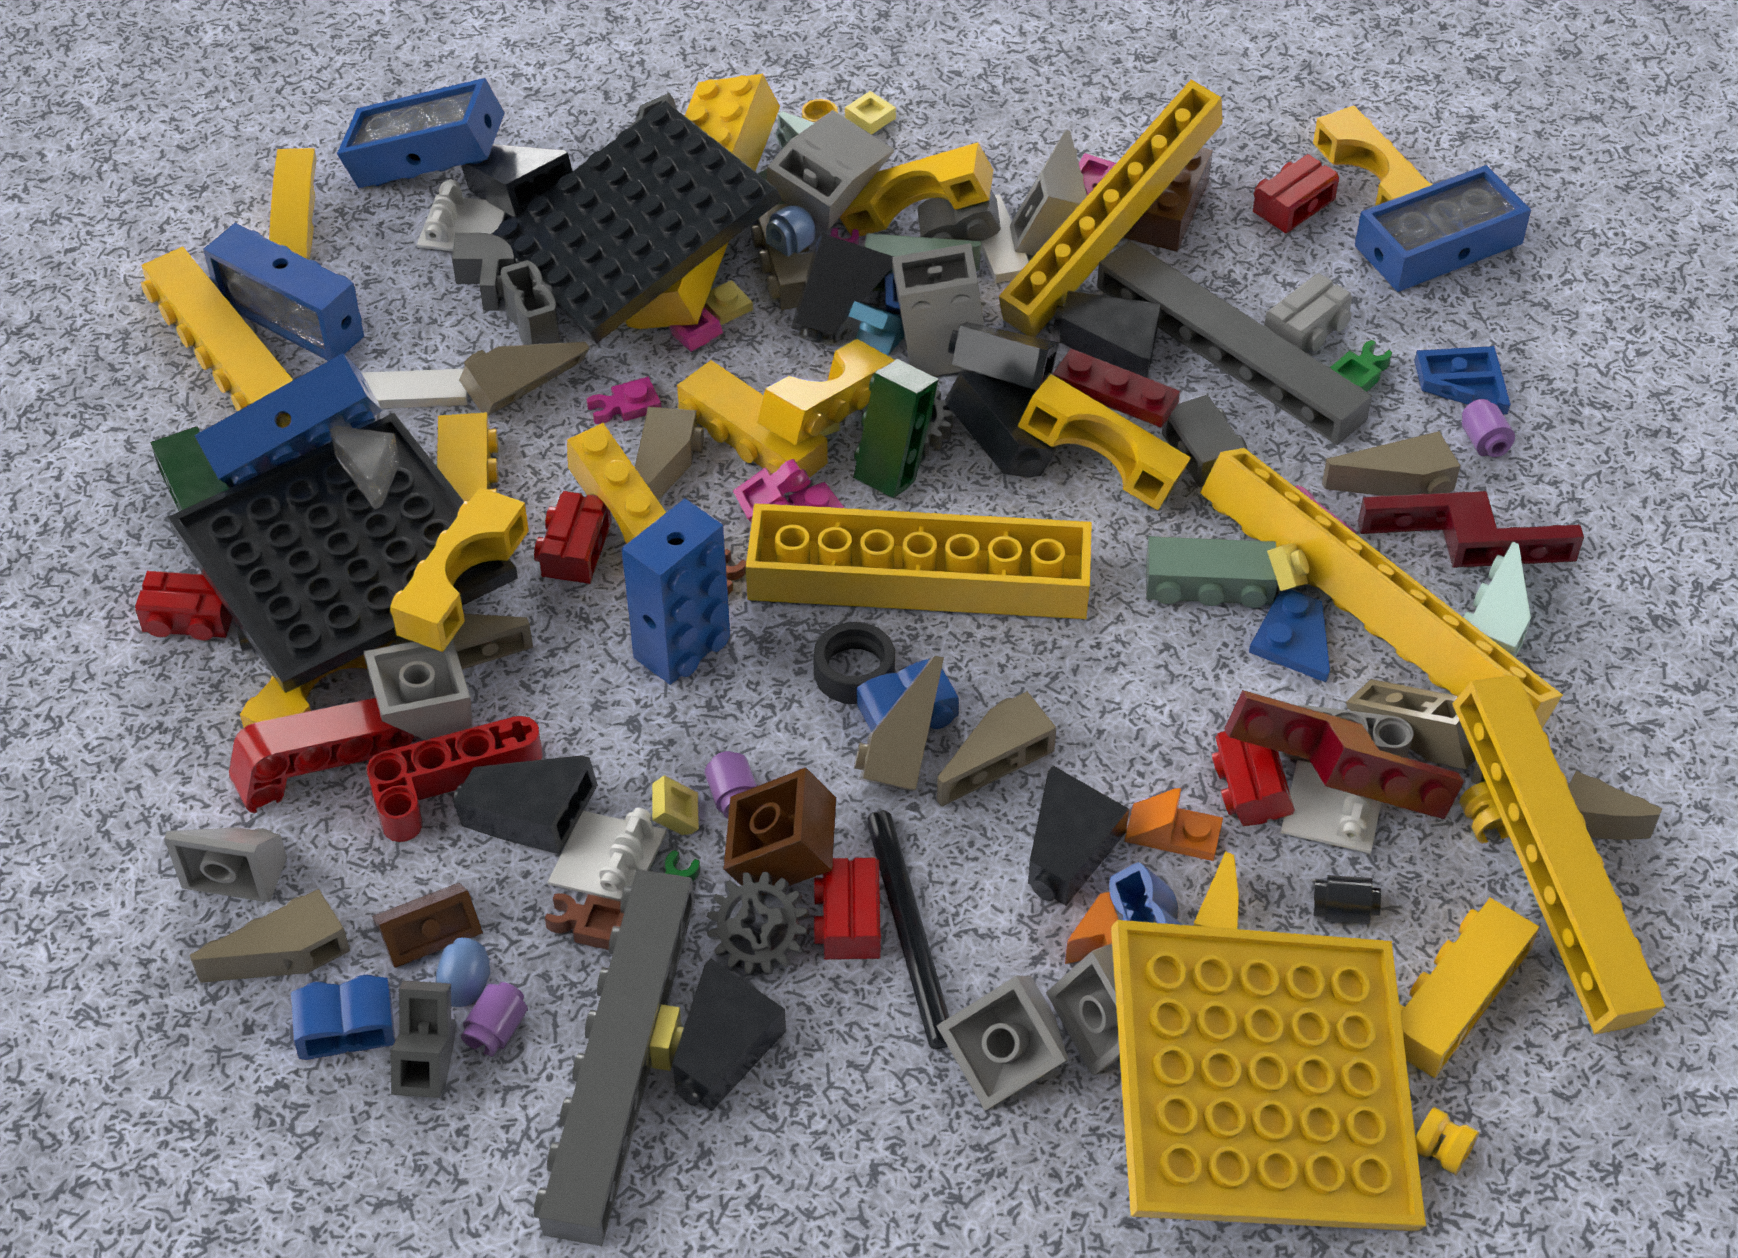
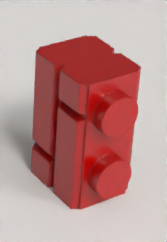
M1309 154L1303 156L1295 163L1290 161L1282 167L1279 174L1270 180L1265 178L1258 183L1253 194V212L1287 234L1336 199L1339 182L1338 172L1327 165L1322 166L1319 160Z
M563 491L559 496L556 507L549 506L545 519L546 535L545 537L537 538L534 548V560L540 562L542 577L591 584L611 525L610 510L598 496L587 494L584 497L582 493Z
M147 571L142 584V590H140L135 604V611L142 632H148L156 637L180 634L190 635L197 640H209L212 637L226 638L233 618L207 579L201 574Z
M1226 731L1217 733L1215 738L1219 751L1211 755L1219 779L1225 777L1227 779L1228 788L1222 789L1221 794L1229 816L1237 813L1242 826H1251L1267 823L1268 819L1276 820L1292 815L1295 808L1279 752L1230 738Z
M875 857L854 858L853 860L833 858L832 871L824 873L823 877H814V905H824V916H814L815 944H824V960L881 959L879 860Z

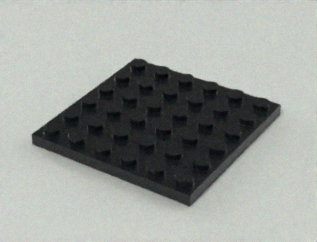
M664 101L659 106L649 110L647 115L632 127L620 132L617 138L603 149L590 155L588 160L573 172L561 177L558 183L544 194L531 200L523 213L517 217L505 220L491 234L502 238L510 245L515 264L528 260L537 266L542 276L543 286L553 294L556 305L597 344L783 199L777 188L668 102Z
M392 413L168 516V520L177 538L278 684L287 693L364 655V651L376 649L400 637L396 634L393 615L390 611L392 600L396 593L401 590L403 591L413 578L414 571L419 562L426 560L435 548L439 535L444 530H448L458 516L459 509L464 500L396 414ZM510 559L508 561L494 560L482 562L464 571L456 579L453 587L460 593L463 606L518 579L517 569Z

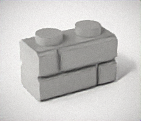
M1317 273L1266 312L1264 326L1286 341L1299 347L1305 353L1309 350L1317 351L1331 332L1334 330L1340 332L1348 325L1352 316L1350 312L1351 293L1338 284L1334 286L1330 279Z

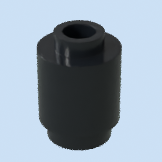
M1327 875V879H1315L1313 916L1325 917L1326 922L1370 925L1371 915L1380 916L1381 888L1372 887V878Z

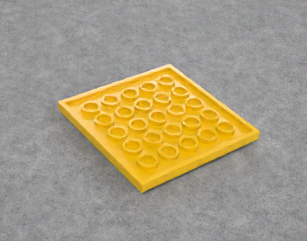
M1117 920L1112 925L1111 934L1131 1217L1419 1231L1426 1226L1392 941Z

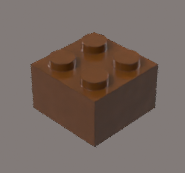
M806 767L731 796L723 870L741 886L744 885V873H750L755 882H759L762 873L767 872L772 877L773 886L781 878L789 882V886L832 871L837 797Z

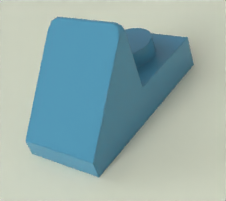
M854 301L849 316L861 321L855 340L859 339L889 356L905 337L901 316L881 308Z

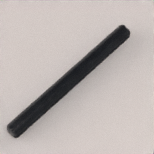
M886 810L872 812L867 818V826L876 858L879 860V869L928 1044L932 1049L947 1048L948 1046L937 1025L950 1017L893 819Z

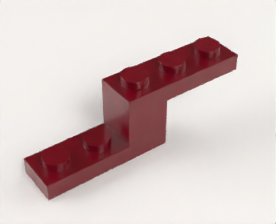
M1073 349L1068 351L1052 373L1055 377L1102 405L1162 428L1179 403V390Z
M1487 491L1363 497L1358 518L1361 534L1443 530L1453 568L1492 566L1497 555L1505 557L1512 542L1519 544L1522 564L1577 562L1584 540L1580 524L1497 528Z
M1242 690L1224 727L1230 738L1308 759L1325 787L1444 820L1464 783L1458 772L1380 751L1364 726L1360 723Z

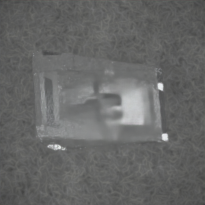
M343 426L331 428L330 433L337 460L373 508L381 507L400 464L395 434Z

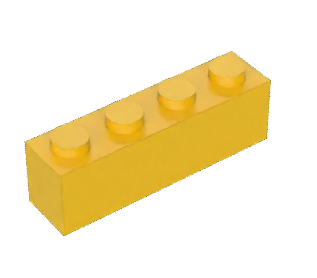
M710 360L677 385L678 409L696 410L697 423L706 428L709 435L716 442H726L736 449L740 458L745 462H755L763 469L766 467L773 474L786 461L794 459L800 470L804 469L809 478L828 464L826 437L819 433L817 436H812L802 443L794 445L759 425L757 421L764 395L714 361Z
M487 412L438 415L437 468L464 502L469 501L479 487L498 493L497 488L491 489V483H498L499 481L497 458H491V453H498V434L496 428L489 429Z
M1491 897L1479 912L1473 908L1468 912L1459 927L1458 932L1461 934L1455 943L1448 939L1443 944L1434 960V964L1437 965L1431 974L1423 971L1419 975L1409 993V996L1412 998L1405 1007L1399 1003L1406 1061L1435 1079L1532 950L1540 926Z

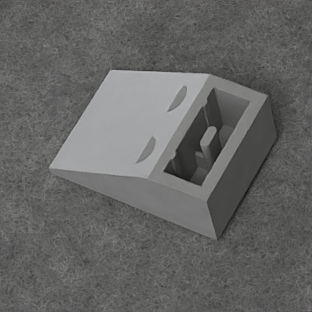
M832 110L785 145L767 166V181L777 188L783 202L789 206L804 208L813 217L814 222L829 230L894 153V149Z
M1065 130L1010 224L1015 252L1034 256L1087 197L1083 174L1080 171L1077 159V150L1074 147L1071 132Z
M971 243L892 257V267L910 365L932 376L970 371L952 365L954 354L948 353V347L953 330L959 331L961 324L970 322L984 326Z

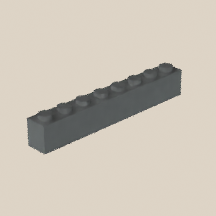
M1131 240L1099 262L1098 289L1110 297L1161 304L1158 323L1160 330L1334 444L1338 445L1367 421L1372 399L1371 394Z
M636 869L632 886L626 885L624 887L620 904V912L624 916L621 926L613 927L609 940V954H612L609 968L602 967L598 977L597 995L601 996L597 1010L589 1011L585 1024V1038L588 1039L585 1053L577 1054L573 1066L572 1080L576 1082L573 1096L565 1097L560 1112V1126L564 1127L560 1142H552L548 1153L547 1171L551 1172L547 1188L540 1187L535 1199L534 1218L539 1219L543 1236L597 1246L603 1245L652 1065L649 1048L661 1004L667 1005L695 903L693 883L690 877Z

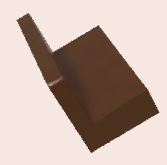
M460 883L453 884L372 916L375 926L380 930L394 968L442 950L448 945L453 944L457 938L470 939L483 934L469 891Z

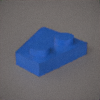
M1495 346L1416 351L1414 363L1422 391L1467 405L1479 399H1486L1496 404L1503 415L1508 414L1511 403Z
M1291 589L1280 591L1253 638L1249 653L1320 681L1327 682L1330 665L1322 601Z

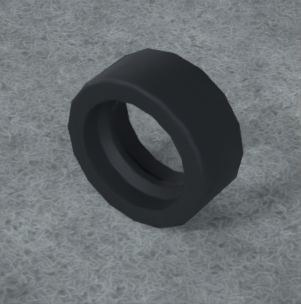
M846 622L831 627L820 636L814 646V678L818 688L830 699L843 704H857L858 686L872 678L895 673V647L891 638L880 628L865 622ZM862 649L873 653L879 658L880 666L869 674L846 676L834 671L829 666V660L841 651Z

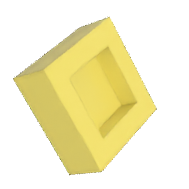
M869 91L845 107V118L872 135L896 119V107Z
M731 280L710 290L704 308L723 325L753 311V302Z
M1296 543L1282 545L1267 551L1280 591L1293 589L1309 583L1306 576L1309 573V564L1303 551L1297 549Z
M665 775L652 783V820L681 835H690L699 830L698 792Z
M661 1004L649 1045L652 1068L671 1071L672 1062L684 1029L681 1023L680 1007Z

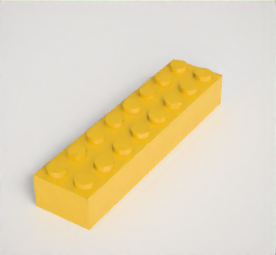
M763 74L740 75L732 78L709 79L698 82L684 116L756 172L780 105ZM728 242L625 322L627 326L636 329L670 327V325L698 324Z
M754 503L746 560L747 600L1087 619L1090 590L1092 522Z

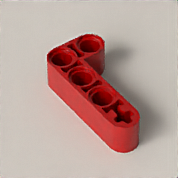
M376 698L260 721L244 727L236 735L229 777L246 809L255 814L258 812L256 809L273 801L277 803L282 801L287 778L370 760L373 756L383 751L411 744L414 735L383 722Z
M514 716L383 751L373 756L367 765V775L385 836L391 841L406 842L415 838L423 827L418 800L455 791L461 783L465 782L473 767L541 760L543 753L537 723L530 717Z

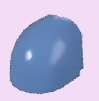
M786 206L770 216L769 223L766 225V243L787 257L794 252L798 254L815 240L816 230L813 217L804 208L799 206Z
M457 938L453 944L444 948L436 972V983H451L452 1007H464L478 1000L491 973L490 961L485 947L469 938Z

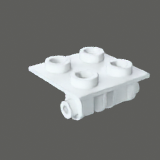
M449 179L440 185V195L437 194L417 242V247L453 251L455 233L491 234L504 221L506 212L486 200L463 197L460 184L456 180Z
M1297 760L1290 790L1295 811L1292 815L1284 817L1281 833L1371 854L1381 802L1325 787L1311 763Z
M636 808L633 812L628 813L625 820L583 811L548 880V885L621 901L624 887L626 885L632 886L636 869L650 870L667 831L666 829L652 826L650 821L651 814L642 808Z

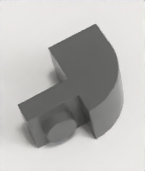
M455 233L452 263L456 284H479L483 311H499L500 298H504L501 269L515 264L512 248L505 240L493 234Z
M403 981L400 985L399 1035L390 1050L391 1095L440 1098L446 1085L455 1040L456 1019H451V983Z

